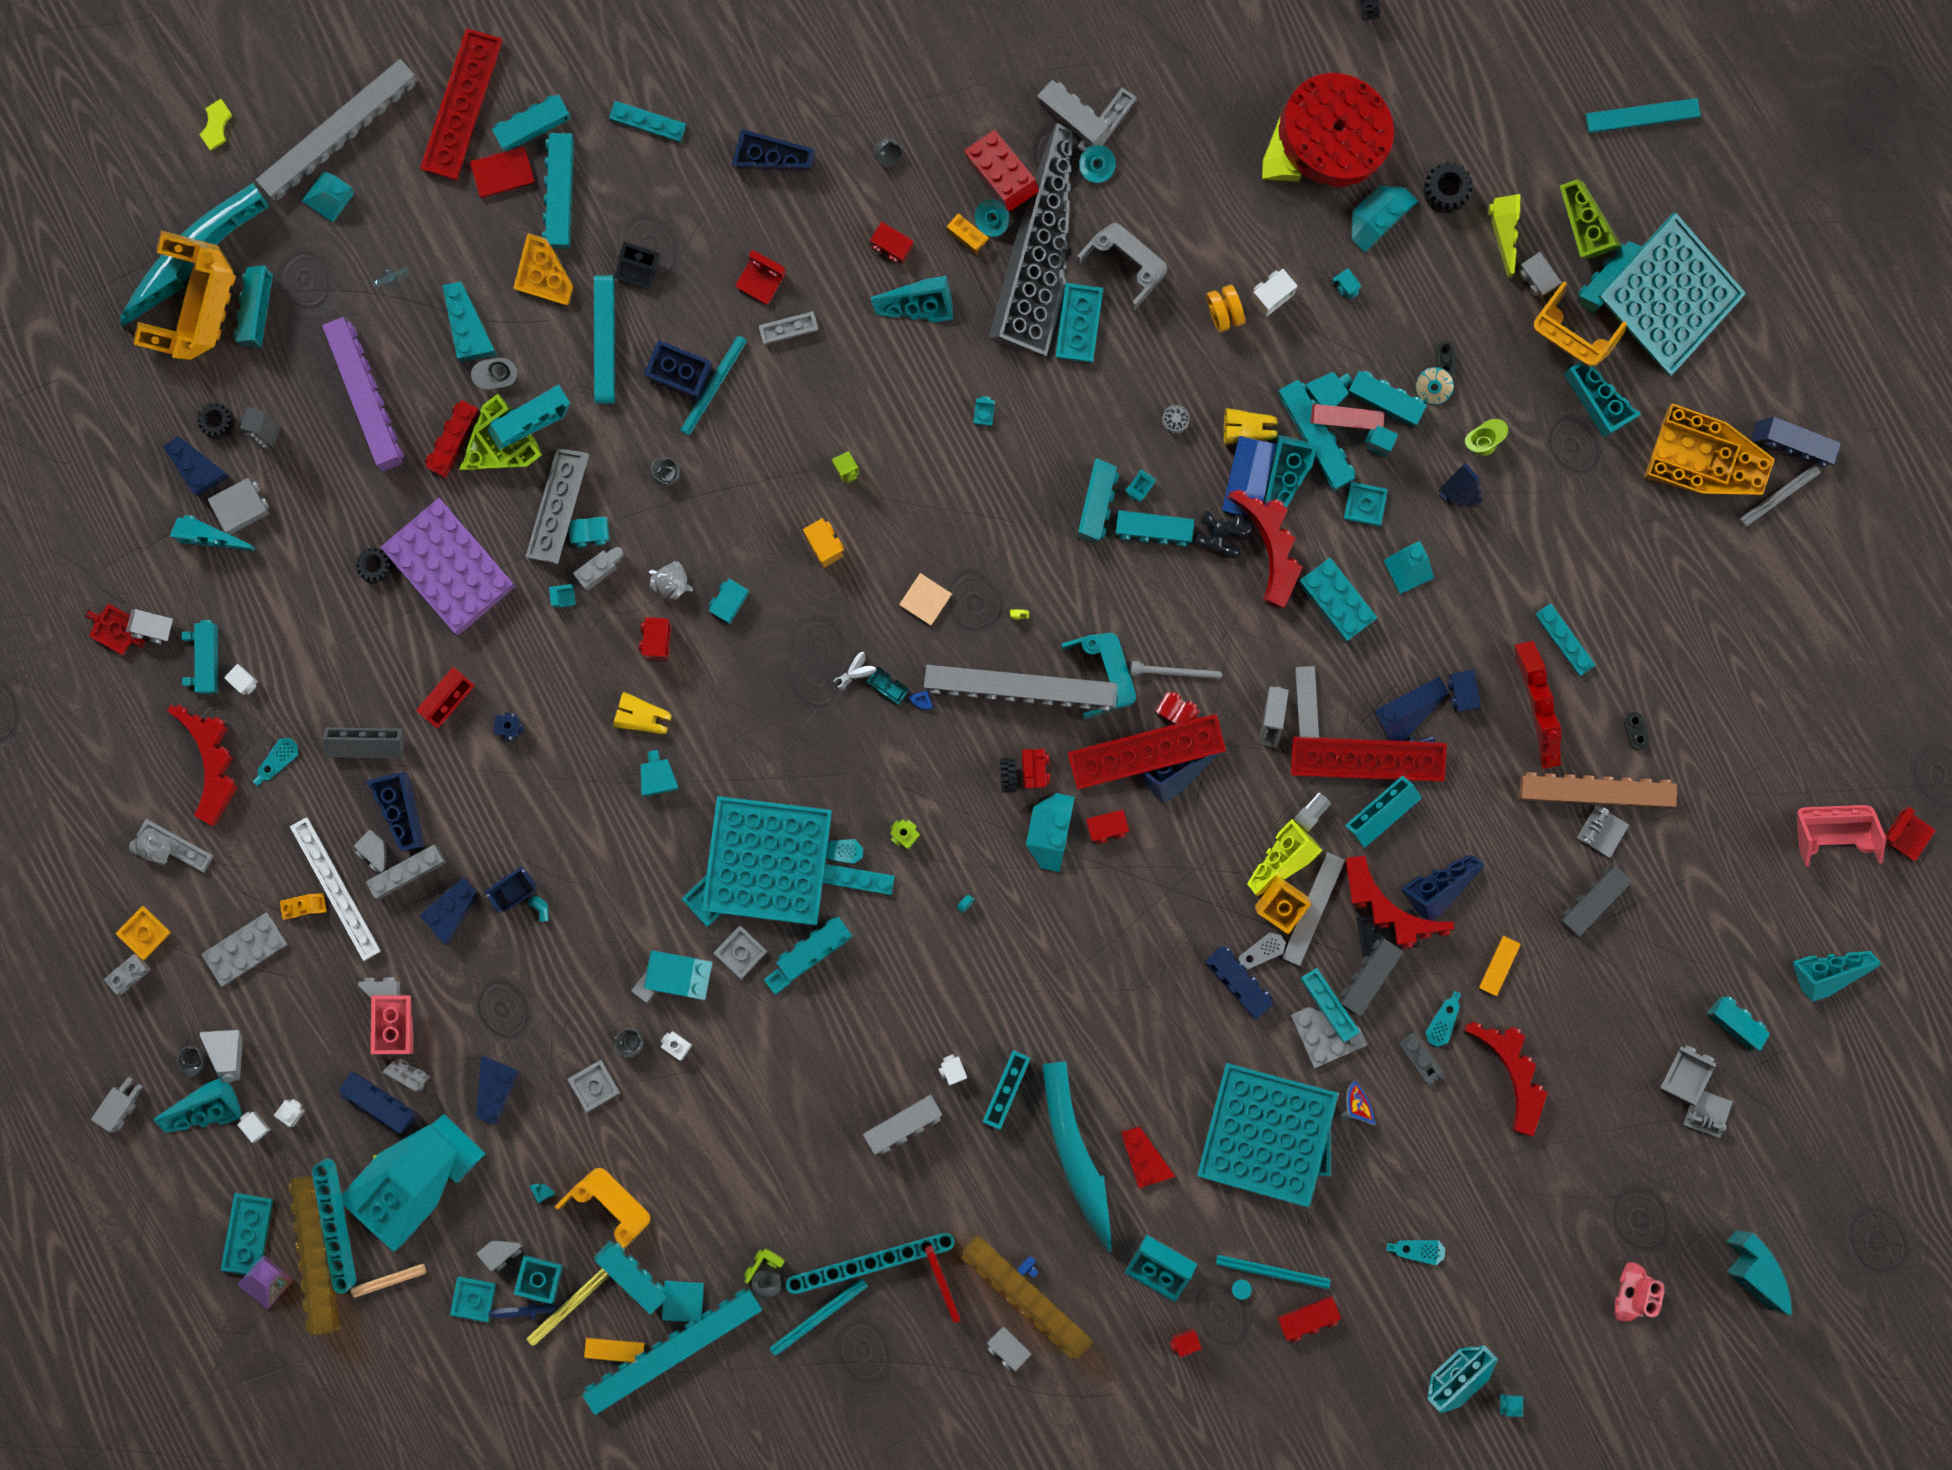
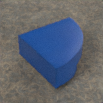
M927 690L909 696L910 701L916 707L923 710L933 709Z

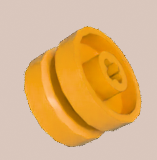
M1232 284L1222 287L1221 295L1216 290L1206 293L1209 312L1218 332L1221 333L1229 330L1230 322L1235 327L1245 324L1244 311Z

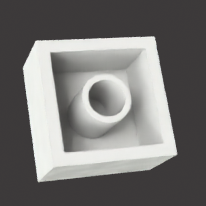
M1284 269L1279 272L1277 270L1268 277V281L1265 284L1263 282L1259 283L1252 293L1251 302L1265 318L1290 299L1298 287Z

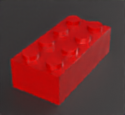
M993 130L964 150L968 163L1008 212L1039 192L1036 179L996 130Z

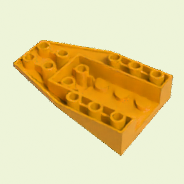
M1672 403L1665 414L1644 479L1700 494L1763 495L1775 459L1727 422Z

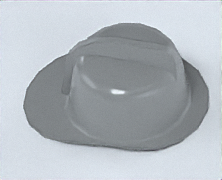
M506 358L480 361L471 371L473 383L481 389L507 387L514 383L517 377L515 365Z

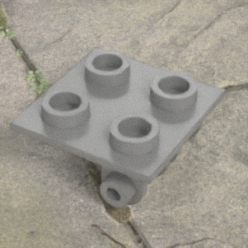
M1596 805L1577 839L1610 858L1629 824L1610 814L1606 808H1600Z
M398 1058L383 1071L384 1074L414 1091H422L425 1086L424 1083L430 1078L423 1070L416 1069L409 1065L407 1061Z
M1703 1091L1696 1107L1690 1104L1683 1125L1721 1138L1722 1132L1724 1133L1727 1127L1725 1123L1733 1101Z

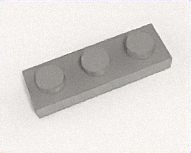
M814 311L758 325L763 345L818 331Z

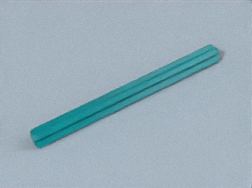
M741 336L736 337L680 430L684 434L690 435L745 346L747 342L745 338Z
M1218 1255L1216 1259V1265L1324 1289H1329L1331 1283L1329 1278Z
M863 1279L857 1281L770 1347L772 1354L777 1356L866 1289V1282Z

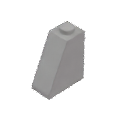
M1269 687L1259 745L1277 748L1283 730L1289 690L1281 687Z
M240 1031L200 1032L201 1040L220 1081L232 1082L240 1080L243 1043Z

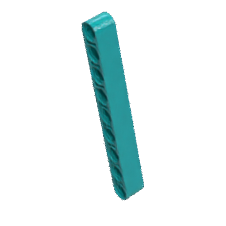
M941 1233L797 1274L787 1280L786 1288L790 1293L798 1294L924 1258L927 1255L921 1249V1245L927 1241L932 1244L935 1254L945 1252L954 1246V1238L950 1233ZM944 1236H948L951 1239V1245L948 1247H943L940 1244V1239ZM905 1247L913 1249L914 1254L912 1257L906 1258L903 1255L902 1251ZM885 1253H893L895 1256L894 1262H885ZM867 1258L875 1259L876 1266L874 1268L866 1267L865 1261ZM849 1263H854L857 1266L856 1273L850 1274L847 1272L846 1267ZM834 1268L838 1271L836 1279L828 1277L829 1269ZM811 1274L819 1276L820 1281L818 1284L813 1285L810 1283L809 1276ZM791 1280H799L801 1283L800 1289H792L790 1286Z

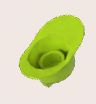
M1490 419L1467 434L1465 444L1475 455H1490L1495 451L1496 446L1506 438L1508 426L1503 420Z

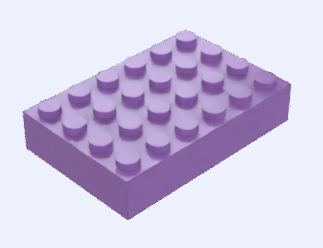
M440 498L435 500L381 546L382 550L457 636L516 587Z

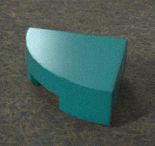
M545 1184L530 1186L538 1203L556 1195L555 1191Z

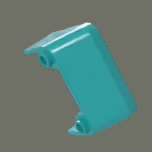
M1108 632L1088 635L1061 644L1062 651L1082 645L1084 651L1088 654L1101 652L1110 683L1118 685L1115 709L1110 708V711L1095 709L1085 712L1082 715L1083 720L1131 706L1135 702L1136 693L1116 634Z

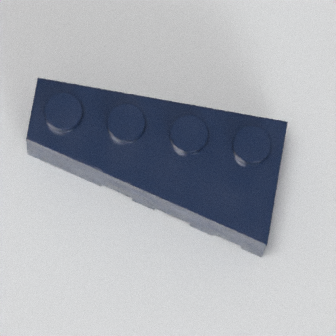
M741 129L731 166L734 169L811 171L816 151L809 147Z
M399 772L366 781L376 803H378L384 819L390 827L399 850L411 852L425 848L409 773Z

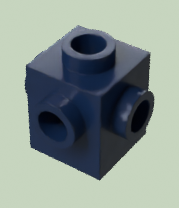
M505 713V716L496 715L493 734L502 736V740L513 741L514 738H519V734L523 733L524 723L521 722L519 717H516L517 714Z

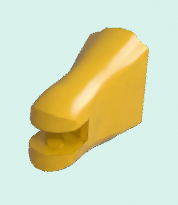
M1226 408L1224 413V445L1238 444L1239 436L1261 441L1276 439L1278 431L1263 430V426L1278 425V418L1271 415Z
M623 692L613 727L654 734L667 733V727L655 723L657 718L670 721L672 715L668 711Z

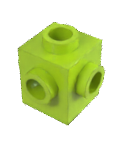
M902 819L900 822L897 820L890 827L892 830L890 833L892 838L890 840L898 847L902 845L907 850L920 837V834L915 830L917 826L909 819L907 821ZM903 830L907 831L905 836H901L900 833Z

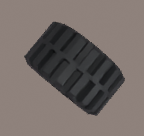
M1446 161L1445 164L1441 162L1429 172L1424 182L1423 193L1426 194L1425 200H1429L1428 205L1430 207L1435 206L1434 210L1438 211L1441 209L1442 213H1446L1449 210L1452 213L1455 209L1459 210L1467 203L1473 190L1472 177L1469 178L1470 172L1468 170L1465 172L1463 165L1459 167L1457 162L1450 164V161ZM1442 179L1453 180L1458 186V193L1453 196L1444 195L1438 188V181Z

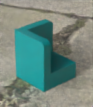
M572 584L549 587L553 609L576 605L574 586Z

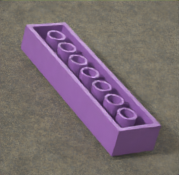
M344 317L322 325L377 467L384 472L404 464L402 460L405 457L403 450L395 442L398 440L395 430L388 424L391 423L388 412L382 408L385 405L378 391L375 390L378 386L374 377L368 372L371 371L368 361L362 356L364 353L363 347L358 339H355L358 334L354 325H352L351 321L347 322Z

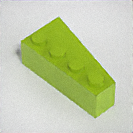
M1576 179L1560 185L1580 257L1587 260L1621 248L1619 240L1584 182Z

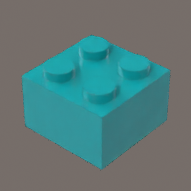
M529 1255L523 1256L514 1295L553 1304L564 1264Z

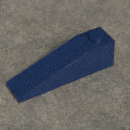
M1466 463L1438 490L1441 500L1450 505L1478 507L1483 502V498L1480 497L1482 493L1478 489L1480 487L1479 477Z
M1438 677L1376 709L1373 715L1387 740L1402 741L1424 721L1449 692L1441 678Z
M1219 753L1143 772L1140 775L1153 795L1163 803H1166L1180 794Z
M1469 855L1450 863L1448 868L1441 871L1439 869L1433 870V874L1427 877L1419 876L1401 890L1419 915L1429 921H1433L1447 910L1484 867V863L1473 855Z

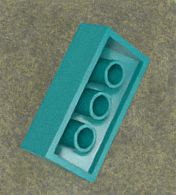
M1628 241L1626 245L1621 243L1622 247L1614 251L1616 256L1613 259L1609 257L1602 265L1604 269L1600 273L1596 271L1590 278L1592 282L1589 286L1584 285L1577 292L1580 296L1576 301L1594 315L1604 304L1597 295L1642 246Z
M266 266L247 267L246 273H243L242 284H244V288L239 295L241 307L236 314L238 326L234 329L233 338L239 346L262 349L273 274Z
M1095 458L1077 538L1099 543L1100 538L1104 539L1107 528L1103 527L1105 520H1109L1111 509H1107L1108 503L1113 502L1115 491H1112L1113 483L1117 484L1119 473L1116 472V466Z

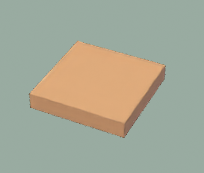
M920 573L899 606L932 626L952 596V593Z

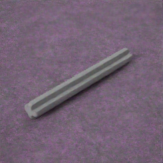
M1813 465L1740 518L1741 523L1747 527L1820 474L1819 468Z

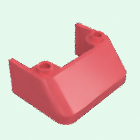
M1867 805L1804 807L1798 810V844L1805 866L1810 865V857L1818 852L1819 845L1855 844L1857 849L1863 853L1874 852L1878 863H1883L1886 836L1872 807Z

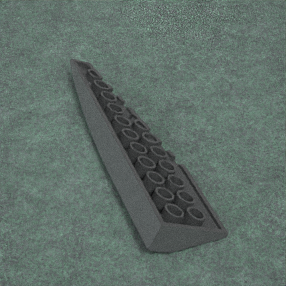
M1055 124L1035 177L1039 192L1027 200L988 339L1004 346L1042 356H1047L1066 285L1065 269H1067V261H1065L1066 250H1068L1066 233L1069 229L1070 201H1068V192H1070L1069 173H1071L1070 155H1072L1073 130L1060 124Z

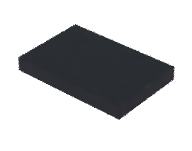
M1414 909L1403 910L1404 912L1412 916H1415ZM1373 916L1356 918L1362 956L1372 953L1373 950L1371 948L1377 939L1384 938L1396 946L1393 924H1390V928L1379 929V926H1374ZM1418 936L1416 937L1417 943L1413 945V948L1420 947Z

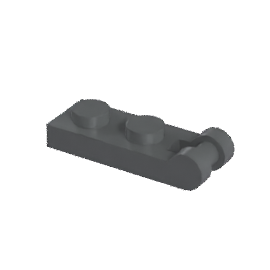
M1415 1032L1398 1042L1429 1088L1434 1085L1436 1080H1441L1445 1077V1074ZM1432 1068L1434 1073L1429 1076L1426 1071Z

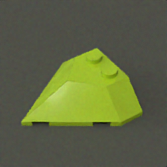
M499 394L482 405L479 420L474 427L466 450V456L459 470L527 467L542 456L537 442L531 434L499 450L488 429L492 420L498 417L502 418L513 410Z

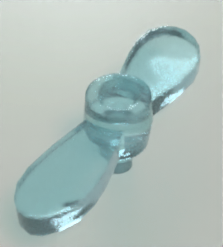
M404 268L393 273L386 269V277L380 278L373 283L377 286L387 280L389 282L396 279L395 276L408 270Z

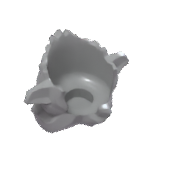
M679 561L667 564L659 571L654 569L649 571V574L652 575L649 588L658 593L663 599L677 600L684 592L693 591V587L687 584L686 573Z
M148 828L142 832L141 836L130 842L129 849L132 854L141 857L143 860L165 865L171 852L170 844L175 842V839L158 834L152 828Z

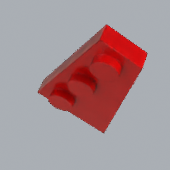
M1140 1127L1121 1132L1138 1188L1176 1177Z

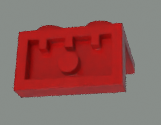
M752 250L749 254L750 261L735 286L737 289L768 305L786 275V269Z
M1907 807L1902 809L1885 835L1886 843L1912 861H1916L1936 830L1913 815L1915 810Z

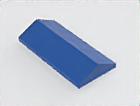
M1239 436L1222 507L1223 511L1235 514L1242 513L1244 516H1248L1239 506L1227 499L1229 492L1237 491V489L1246 492L1247 497L1251 499L1264 500L1277 444Z

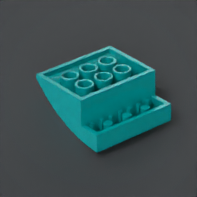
M1736 1230L1726 1243L1741 1254V1256L1727 1271V1274L1769 1310L1790 1316L1792 1314L1790 1293L1776 1259L1754 1233Z

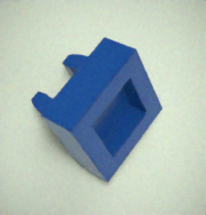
M1031 1256L1017 1268V1271L1022 1276L1028 1272L1034 1278L1039 1273L1032 1266L1036 1260Z

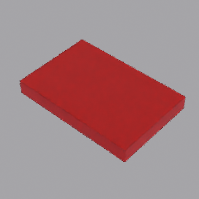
M525 146L470 161L480 198L535 184Z

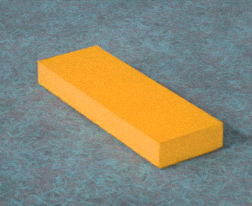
M1502 936L1479 985V989L1494 996L1498 995L1521 945L1520 943Z
M586 1338L584 1358L634 1362L636 1360L635 1356L644 1351L645 1343Z

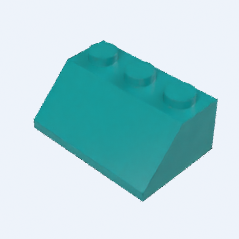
M1721 996L1706 1015L1751 1052L1760 1051L1770 1034L1766 1031L1767 1027L1760 1021L1755 1022L1751 1018L1752 1014L1743 1008L1741 1010L1737 1007V1002L1733 998Z
M443 1114L432 1126L459 1150L449 1175L455 1183H458L486 1153L453 1121Z
M1146 1235L1124 1273L1176 1302L1190 1281L1197 1264Z

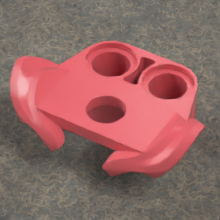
M1628 1262L1619 1280L1621 1287L1619 1296L1615 1298V1319L1621 1322H1631L1637 1316H1657L1660 1312L1664 1296V1284L1647 1276L1641 1265ZM1652 1284H1654L1655 1289L1651 1293L1650 1287ZM1628 1287H1632L1634 1290V1295L1631 1298H1627L1625 1295V1290ZM1650 1303V1310L1647 1312L1646 1306Z

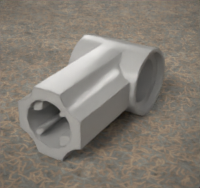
M1318 793L1293 820L1308 832L1331 802L1324 795Z

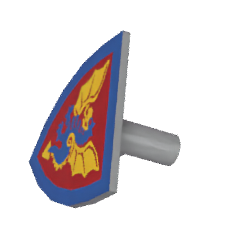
M1353 1081L1347 1090V1111L1341 1114V1119L1346 1121L1354 1118L1371 1125H1376L1372 1107L1359 1084Z

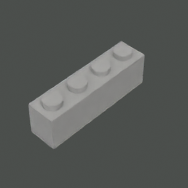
M1051 80L1038 94V102L1090 146L1098 145L1109 134L1108 122L1102 117L1098 118L1094 114L1093 109L1088 105H1082L1080 99L1075 94L1070 95L1062 83H1056Z
M432 845L371 878L366 883L374 898L379 900L446 864V861L438 846Z

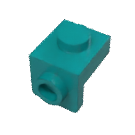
M1141 469L1125 491L1129 493L1128 496L1131 499L1141 502L1157 479Z

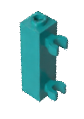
M200 620V623H194V632H182V640L194 641L195 677H183L182 685L184 687L195 686V692L198 694H218V625L212 623V620Z

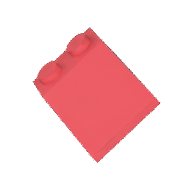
M411 995L371 996V1054H413Z

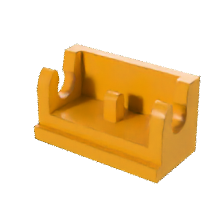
M959 213L947 225V232L975 254L978 253L989 239L988 236L984 235Z

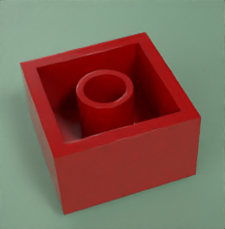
M645 617V622H641L643 641L639 642V652H641L645 660L668 662L671 622L667 618Z

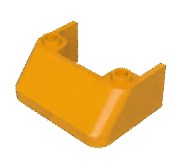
M1563 281L1535 319L1534 330L1537 334L1585 366L1594 367L1610 354L1625 334L1627 323L1623 321L1609 341L1598 339L1591 345L1561 325L1564 315L1556 305L1566 293L1567 283Z
M603 1168L592 1170L555 1206L557 1209H561L572 1197L579 1202H586L594 1195L621 1222L615 1229L614 1236L624 1249L649 1225L651 1220L649 1212Z

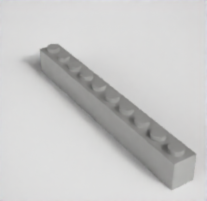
M399 59L260 175L256 181L273 201L281 199L290 187H295L299 184L303 176L311 174L315 170L316 165L325 162L334 150L338 151L341 149L347 139L354 138L358 134L359 129L363 126H368L377 114L380 115L386 111L390 103L398 101L402 96L401 94L406 90H411L416 85L415 82L418 81L416 76Z
M926 665L924 688L929 690L931 694H940L942 691L948 692L947 695L959 696V693L966 694V697L978 698V695H983L985 699L990 700L1003 697L1004 701L1015 702V699H1023V703L1034 704V701H1042L1041 704L1051 706L1054 702L1060 703L1062 707H1072V704L1079 705V708L1091 709V706L1098 707V710L1110 711V708L1115 709L1118 685L1110 682Z

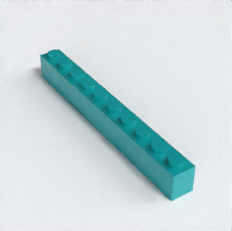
M745 1288L735 1293L736 1297L731 1301L726 1299L718 1304V1309L714 1311L710 1309L701 1315L703 1318L698 1322L695 1319L685 1325L686 1329L681 1332L678 1330L668 1335L669 1339L665 1342L660 1340L652 1345V1350L649 1352L642 1351L637 1354L634 1362L629 1364L626 1361L618 1367L619 1370L614 1374L609 1372L601 1377L602 1381L598 1384L593 1382L586 1386L582 1396L593 1414L596 1415L761 1312L762 1307L752 1290L748 1289L746 1291Z

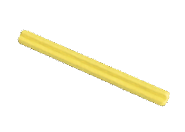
M602 1268L527 1337V1341L532 1346L536 1345L610 1275Z

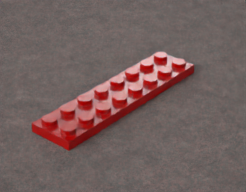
M466 28L420 167L422 171L455 181L458 180L503 42L502 38Z
M1217 713L1072 750L1067 753L1078 790L1225 752L1226 747Z
M1292 736L1290 774L1295 776L1398 780L1401 776H1404L1407 780L1445 782L1447 743Z

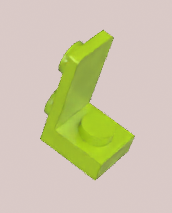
M767 1248L764 1251L759 1250L754 1258L757 1261L753 1268L749 1266L744 1274L746 1278L744 1282L746 1284L750 1282L764 1258L767 1259L766 1263L775 1269L777 1266L781 1268L786 1260Z

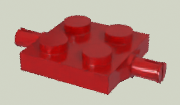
M109 603L99 615L90 610L87 611L90 615L86 614L85 617L94 621V627L89 637L121 655L125 654L132 643L140 648L144 647L146 641L131 637V633L126 632L130 618L129 614Z

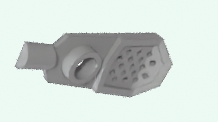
M1269 932L1241 954L1239 961L1247 969H1250L1283 954L1286 942L1280 934ZM1248 955L1253 956V962L1246 960Z

